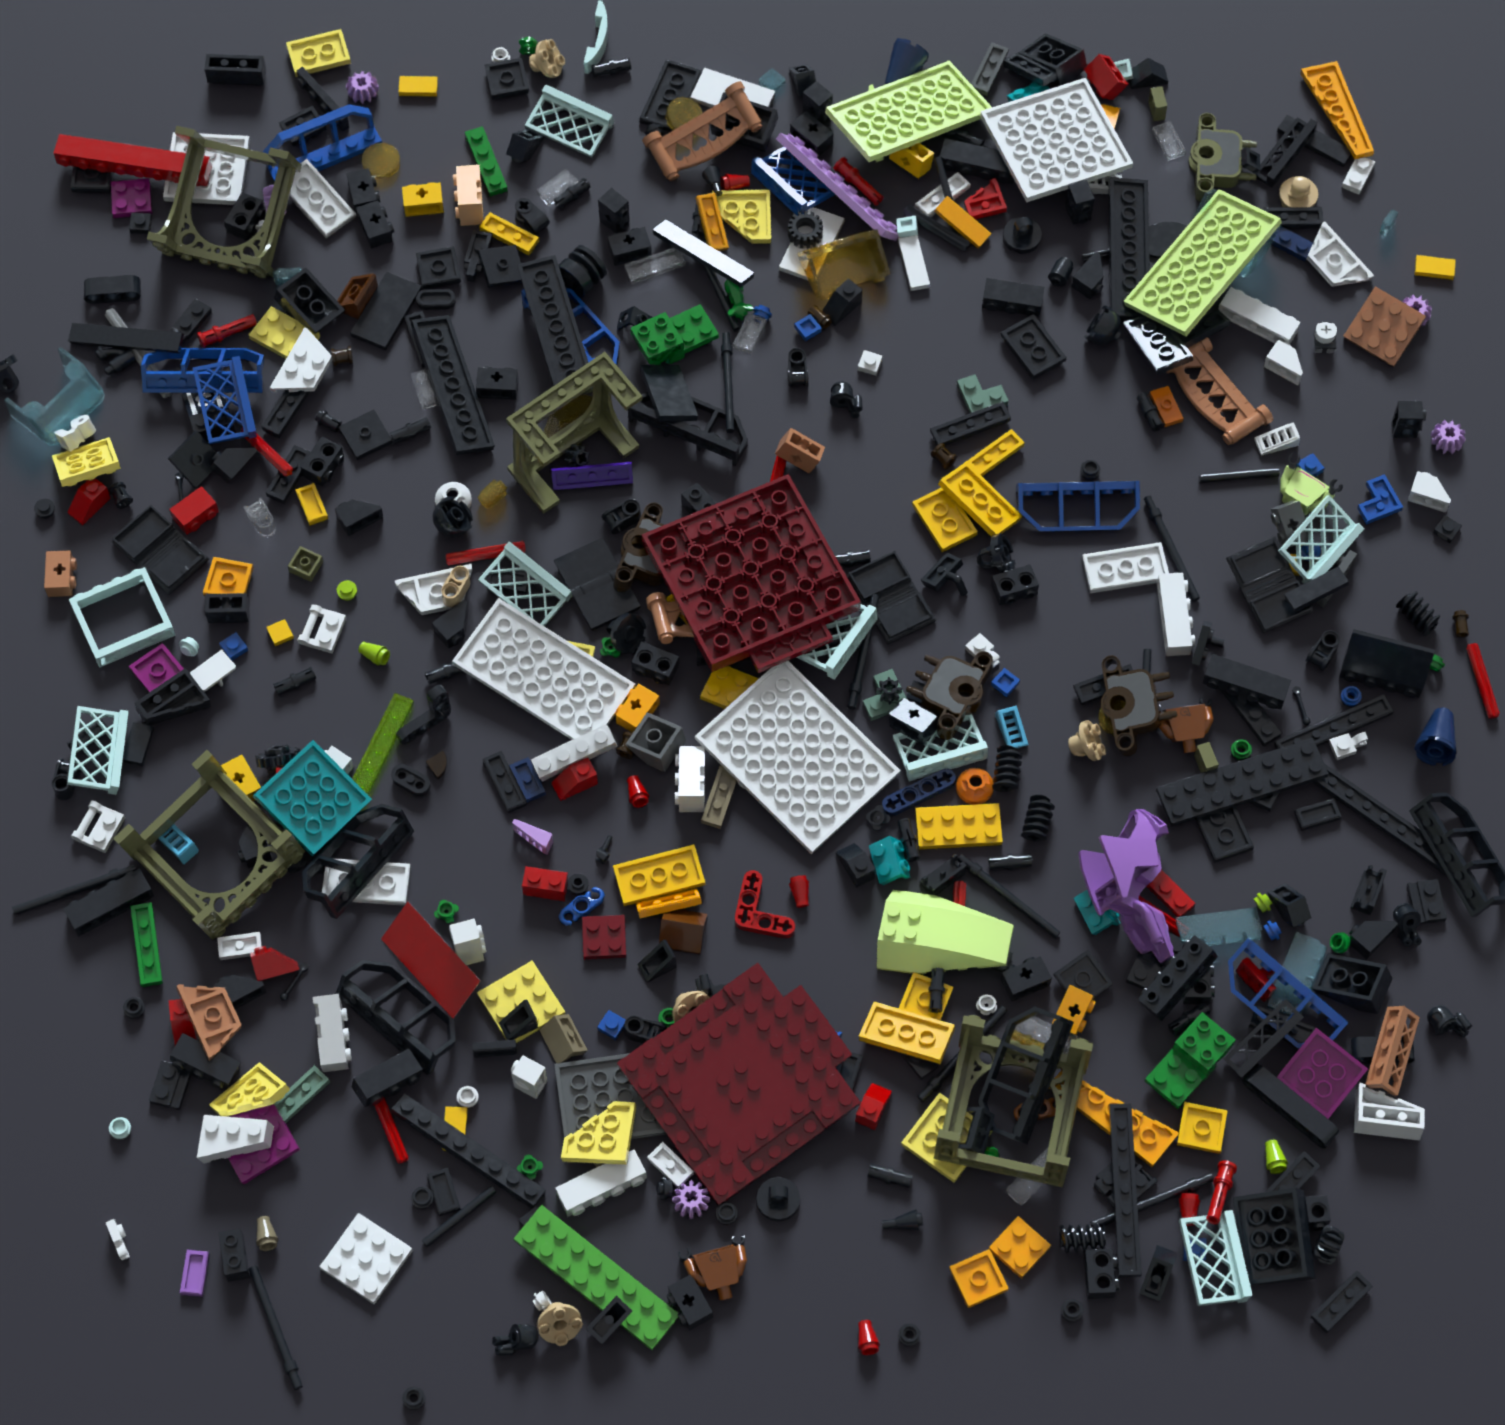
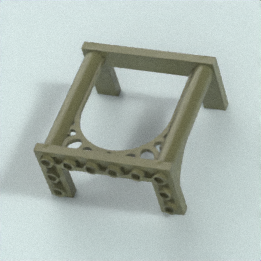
M176 125L175 134L188 145L168 219L158 233L148 232L147 240L152 243L153 247H156L157 250L167 256L173 257L174 254L181 255V259L187 261L198 259L199 263L210 266L211 263L218 264L217 267L229 270V267L236 268V272L242 274L251 272L255 274L254 276L266 279V276L273 277L274 269L271 265L295 173L300 172L302 165L288 151L270 147L267 154L204 139L196 130ZM205 151L278 167L264 223L257 234L243 244L232 247L214 245L206 241L194 226L191 216V205ZM185 223L189 224V229L182 231L183 228L185 229ZM194 234L195 240L191 244H183V239L186 235ZM256 241H260V243L258 244V246H260L259 250L254 245ZM199 242H200V243H203V245H204L203 248H201L200 246H197V247H195V246H196ZM247 247L252 248L254 256L245 255L244 249ZM219 248V249H220V252H219V253H216V252H215L216 249ZM238 251L241 259L237 255L233 257V252Z
M603 352L506 418V422L513 429V463L507 466V470L543 514L559 504L560 499L537 472L566 453L565 450L571 448V444L578 445L600 430L623 459L639 449L638 442L618 420L611 398L613 395L621 406L628 410L642 400V395L606 352ZM593 387L592 401L586 412L548 438L537 424Z
M206 750L191 764L201 775L191 787L140 835L128 824L113 839L134 860L137 859L193 917L192 920L214 940L221 937L226 931L225 928L231 923H235L246 908L252 907L262 893L269 891L272 883L277 878H282L293 863L299 862L305 850L287 829L283 832L226 775V771L214 756ZM211 788L249 824L255 833L258 843L257 861L250 875L237 887L221 893H206L194 889L151 847L160 836ZM265 841H267L268 845L271 844L272 846L264 848L263 844ZM268 852H274L277 854V858L273 862H266L263 860V855ZM262 866H266L267 868L262 870L263 872L260 873L259 869ZM232 895H236V898H233L230 903L229 898ZM206 898L211 899L209 905L203 902V900ZM222 898L225 901V907L219 913L215 911L214 906L216 900Z
M964 1015L958 1044L960 1050L943 1128L938 1131L934 1159L1063 1188L1070 1162L1067 1154L1083 1074H1086L1093 1043H1089L1082 1038L1071 1039L1068 1054L1062 1052L1057 1069H1061L1063 1073L1059 1078L1052 1079L1050 1089L1055 1099L1056 1111L1045 1167H1040L958 1148L971 1090L978 1079L990 1071L1001 1042L998 1037L993 1035L982 1036L985 1020L976 1015ZM1010 1040L1009 1044L1043 1056L1044 1050L1038 1045L1027 1046L1022 1045L1016 1040ZM1007 1048L1004 1056L1005 1059L1002 1061L1001 1066H1020L1036 1073V1066L1041 1060ZM981 1052L988 1053L991 1056V1064L988 1065L981 1061L979 1056ZM974 1062L981 1068L980 1071H974L976 1068ZM1064 1081V1085L1061 1084V1090L1055 1087L1056 1084Z

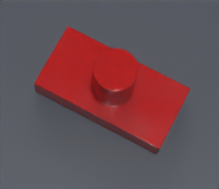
M1249 957L1242 960L1235 971L1256 994L1269 981V978L1274 975L1273 970L1269 973L1263 967L1259 969ZM1273 983L1260 997L1263 1002L1270 999L1276 990Z

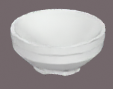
M449 482L437 490L435 496L436 505L447 497L449 491L455 490L458 492V496L454 500L457 502L462 501L470 508L472 503L471 493L465 485L458 482Z

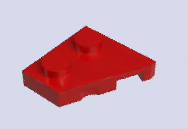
M993 178L984 189L980 188L976 191L975 195L970 196L964 201L966 212L974 219L1007 212V206L996 178Z

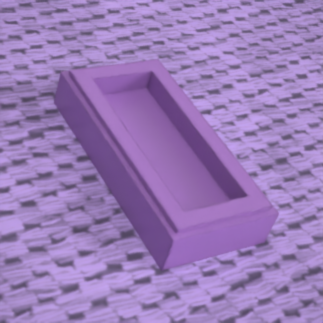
M186 1251L180 1288L181 1295L203 1297L209 1252Z

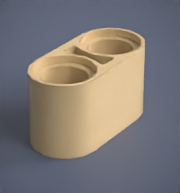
M454 567L442 586L443 603L447 607L452 608L459 604L470 587V575L466 567ZM458 577H465L463 580H457ZM450 593H454V594H455V595L452 596V597L447 596V595L450 594Z

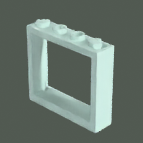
M145 567L135 569L130 574L116 577L111 582L97 585L92 590L78 593L69 599L99 668L175 636L173 626ZM145 582L163 623L98 650L80 609Z

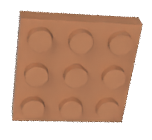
M1375 286L1343 337L1395 367L1426 319V315Z

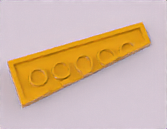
M1335 61L1301 69L1300 74L1354 159L1373 156L1374 149L1338 62Z
M1062 1070L1054 1079L1059 1078L1062 1075ZM1082 1080L1077 1110L1110 1135L1109 1104H1124V1102L1111 1098L1102 1090L1092 1087L1089 1083ZM1064 1081L1056 1084L1055 1087L1061 1090V1084L1064 1085ZM1132 1109L1134 1154L1153 1167L1178 1137L1179 1133L1157 1120L1146 1117L1142 1112Z

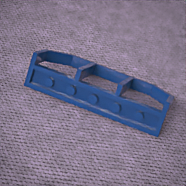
M346 105L278 133L264 149L263 153L268 154L270 147L279 149L284 142L298 137L303 156L296 159L299 163L307 159L319 172L383 144L374 127L373 117L369 108ZM349 115L366 117L369 129L339 141L336 127L337 120ZM330 124L334 143L307 154L304 134ZM266 165L270 176L275 182L278 167L272 168V166Z
M566 288L568 297L577 304V307L572 309L574 317L584 312L599 329L582 341L588 362L593 359L586 348L603 336H606L615 346L613 362L617 365L620 342L572 289ZM523 289L521 290L523 307L530 309Z
M181 348L180 354L157 351L145 354L141 363L143 393H198L194 372L187 371L190 359H219L218 362H223L226 359H232V357L240 356V359H246L257 364V371H243L247 392L263 393L262 370L264 367V355L247 348ZM166 359H183L181 371H147L150 364ZM222 367L217 374L226 379L231 371H223L224 367ZM208 371L198 372L199 379L206 383L212 375ZM215 376L209 385L219 390L224 381ZM226 384L222 393H234L235 389ZM207 388L204 393H215V392L212 391V390H210L209 388Z
M1140 481L1016 484L1018 512L1038 531L1120 530L1140 509ZM1094 490L1095 526L1064 527L1063 495H1073V491H1081V494H1093ZM1099 490H1101V494H1113V490H1121V494H1130L1134 490L1135 507L1117 526H1100ZM1053 491H1058L1059 527H1041L1023 510V496H1033V492H1041V495H1053Z
M1249 937L1228 960L1231 992L1262 1019H1265L1267 1016L1254 1004L1277 979L1283 985L1287 986L1290 984L1295 989L1293 993L1302 1000V1003L1296 1008L1298 1012L1310 1001L1312 1003L1310 1007L1320 1015L1323 1012L1329 1017L1326 1021L1336 1029L1329 1037L1331 1040H1334L1348 1024L1347 1020ZM1242 951L1252 958L1257 956L1262 961L1260 965L1269 973L1271 970L1276 972L1251 1002L1235 989L1233 961ZM1292 1013L1287 1020H1289L1294 1015V1013ZM1268 1023L1276 1030V1023ZM1288 1033L1284 1036L1297 1048L1304 1044L1298 1043Z

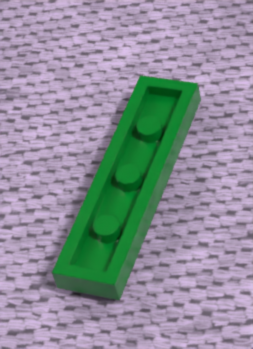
M483 126L465 131V137L475 162L480 166V174L489 197L507 192L506 182Z
M150 902L131 906L140 984L142 987L163 984L153 904Z

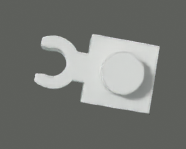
M114 1219L106 1222L121 1260L129 1258L130 1256L123 1240L126 1234L122 1224L117 1225Z

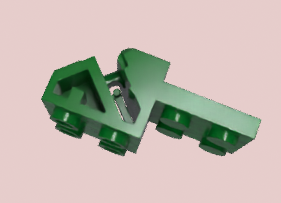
M701 304L671 318L664 312L630 328L633 339L648 364L660 365L664 360L669 364L675 363L683 359L685 353L719 338V333Z
M1202 1012L1175 1041L1171 1051L1145 1078L1144 1082L1179 1109L1196 1088L1217 1067L1216 1063L1226 1056L1236 1039Z

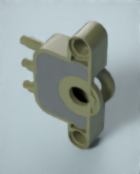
M1204 113L1199 117L1196 142L1192 145L1188 161L1190 169L1196 173L1195 198L1203 203L1208 202L1212 198L1214 187L1232 188L1238 184L1239 180H1256V174L1241 172V150L1246 147L1256 148L1257 142L1242 140L1241 135L1236 131L1216 129V118L1211 113Z

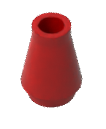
M725 174V176L721 177V189L738 190L750 186L749 176Z
M630 776L627 779L629 802L633 807H643L649 802V794L638 776Z
M805 875L791 877L788 885L796 902V907L809 906V880H807Z
M1181 1193V1198L1179 1199L1181 1218L1197 1216L1201 1202L1198 1194ZM1193 1223L1186 1224V1226H1195Z
M860 1321L858 1323V1349L862 1355L876 1354L879 1351L880 1343L871 1321Z

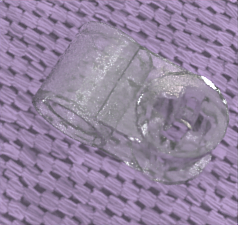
M261 497L250 506L243 507L247 518L262 537H271L275 534L276 526L273 516Z

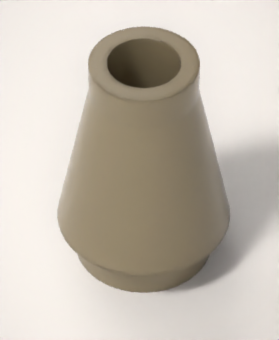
M259 1217L257 1219L256 1244L262 1251L272 1250L277 1247L278 1237L270 1222V1217Z

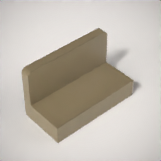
M569 1014L555 1015L540 1028V1033L556 1064L564 1063L571 1056L583 1055L588 1051Z

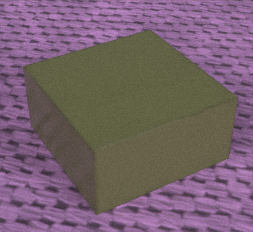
M1163 87L1151 88L1148 103L1153 121L1165 120L1168 106Z
M300 546L290 561L288 570L290 573L311 582L321 567L323 558L321 555Z
M1210 742L1197 745L1194 757L1200 772L1204 773L1218 768L1219 764Z

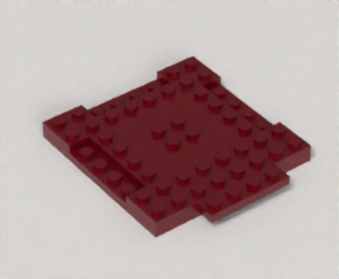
M789 474L642 534V544L659 575H662L711 672L750 657L757 672L760 673L833 642V637L826 624L859 611L861 608L860 599Z
M756 963L725 985L722 990L659 1035L649 1039L617 1062V1067L718 1206L735 1196L861 1103L836 1069L838 1065L852 1056V1053L802 985L783 997L759 963Z

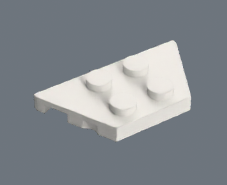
M1323 222L1306 259L1332 287L1372 280L1374 275L1329 225Z
M304 327L270 386L271 392L275 393L277 390H289V392L303 390L308 392L315 391L332 361V356L308 328Z
M464 565V567L468 569L469 575L471 577L472 565ZM453 568L395 580L398 590L421 615L452 609L443 603L441 589ZM458 577L457 580H463L465 577ZM450 593V594H448L447 596L452 597V596H454L455 594H454V593Z

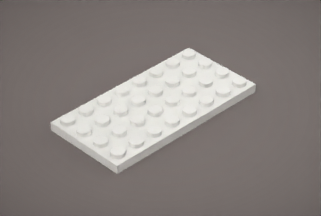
M500 598L497 599L452 660L454 666L571 740L600 726L608 725L615 716L618 706L620 704L623 705L629 691L635 688V683Z

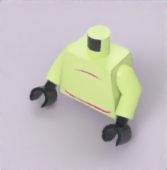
M1293 453L1289 455V466H1286L1280 479V492L1283 494V503L1292 500L1300 501L1303 513L1307 515L1327 495L1334 498L1335 492L1342 491L1343 484L1334 489V484L1337 482L1336 479H1333L1328 486L1299 467L1295 470L1294 467L1301 462V457L1299 456L1298 461L1293 463L1291 461Z

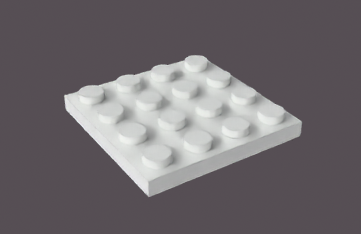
M173 132L170 151L186 153L188 145ZM200 134L207 140L249 149V136ZM205 151L204 156H210L212 170L207 186H196L192 203L234 205L243 192L247 160ZM165 180L164 201H174L178 183Z

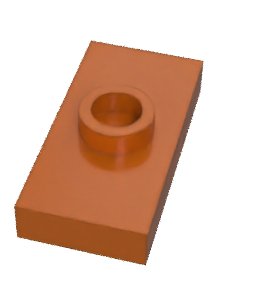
M1169 386L1150 391L1149 395L1153 404L1158 408V414L1164 423V428L1183 422L1184 418Z

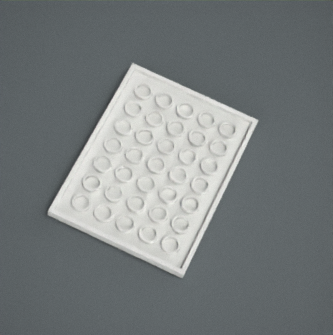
M789 661L770 668L695 735V740L810 854H813L899 775L901 771Z

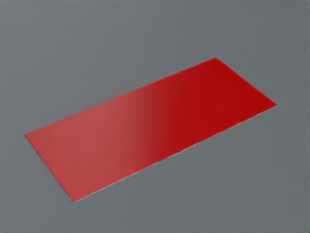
M409 902L405 904L381 938L452 1018L455 1017L480 982L479 978Z

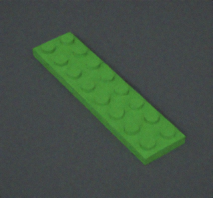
M543 1205L538 1208L514 1237V1241L601 1311L617 1295L633 1310L620 1326L651 1351L678 1319V1312Z

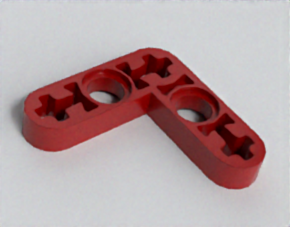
M755 870L748 871L743 878L736 908V927L744 931L779 938L792 937L795 933V923L791 918L756 911L762 888V875ZM755 877L757 882L754 883L753 890H749V880ZM748 895L752 896L755 901L753 904L747 905L743 902V898ZM744 910L748 911L747 920L745 923H741ZM762 919H768L771 925L768 928H762L759 926V922ZM774 921H777L776 930H773ZM785 924H789L790 929H787V932H784L782 928Z

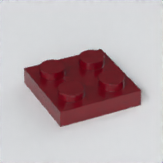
M625 915L582 917L584 960L626 958Z

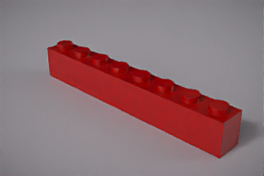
M59 134L54 150L56 163L61 166L94 169L100 172H114L119 175L127 174L139 178L147 177L158 181L167 180L174 183L179 182L186 153L63 134ZM204 156L196 186H207L212 170L210 156Z

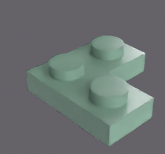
M976 374L957 380V386L969 413L1002 401L1005 406L1008 405V398L1002 385L982 390Z
M893 669L873 676L877 688H880V680L884 682L888 677L894 681L898 680ZM903 690L901 694H898L899 701L894 700L890 705L884 700L880 701L881 694L863 700V706L870 720L873 721L888 715L903 698L907 699Z

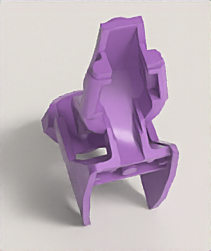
M1135 809L1129 813L1128 820L1119 837L1106 835L1099 837L1104 853L1087 850L1079 852L1080 868L1097 914L1099 916L1103 915L1108 909L1121 914L1123 930L1137 951L1141 954L1152 951L1158 961L1164 963L1174 956V948L1170 941L1165 916L1160 910L1139 901L1138 897L1146 885L1151 883L1162 869L1156 841L1163 835L1169 834L1170 830L1158 817L1144 809Z

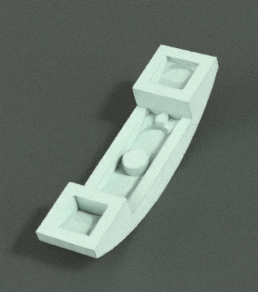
M599 0L595 13V27H599L595 48L587 47L584 59V73L586 74L592 71V65H597L601 60L608 40L607 13L603 2Z

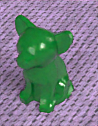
M726 280L724 288L733 305L729 309L728 315H734L736 318L744 320L748 311H753V307L750 304L744 303V287H739Z

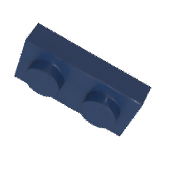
M1281 226L1272 239L1271 245L1305 262L1313 242Z
M529 757L509 765L527 803L546 795Z

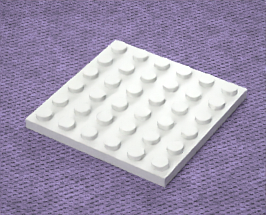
M1086 78L980 112L982 121L1026 202L1066 190L1069 184L1084 180L1091 182L1133 168L1130 156Z

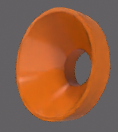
M969 768L963 771L957 779V794L961 800L971 805L985 803L993 794V779L983 769ZM973 777H978L981 779L982 784L974 787L970 784L969 780Z

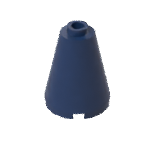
M896 39L893 44L884 85L918 73L928 61L929 53L918 44L916 47L911 45V41L908 39Z
M1444 707L1433 711L1414 747L1417 758L1427 764L1436 765V763H1443L1442 766L1448 765L1456 758L1454 715L1449 709Z

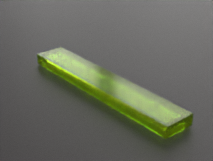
M394 693L352 778L367 795H369L397 738V731L402 728L414 704V701L410 698Z

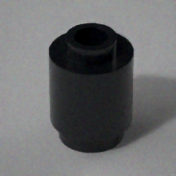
M1066 257L1056 260L1048 275V279L1054 286H1064L1073 271V262Z

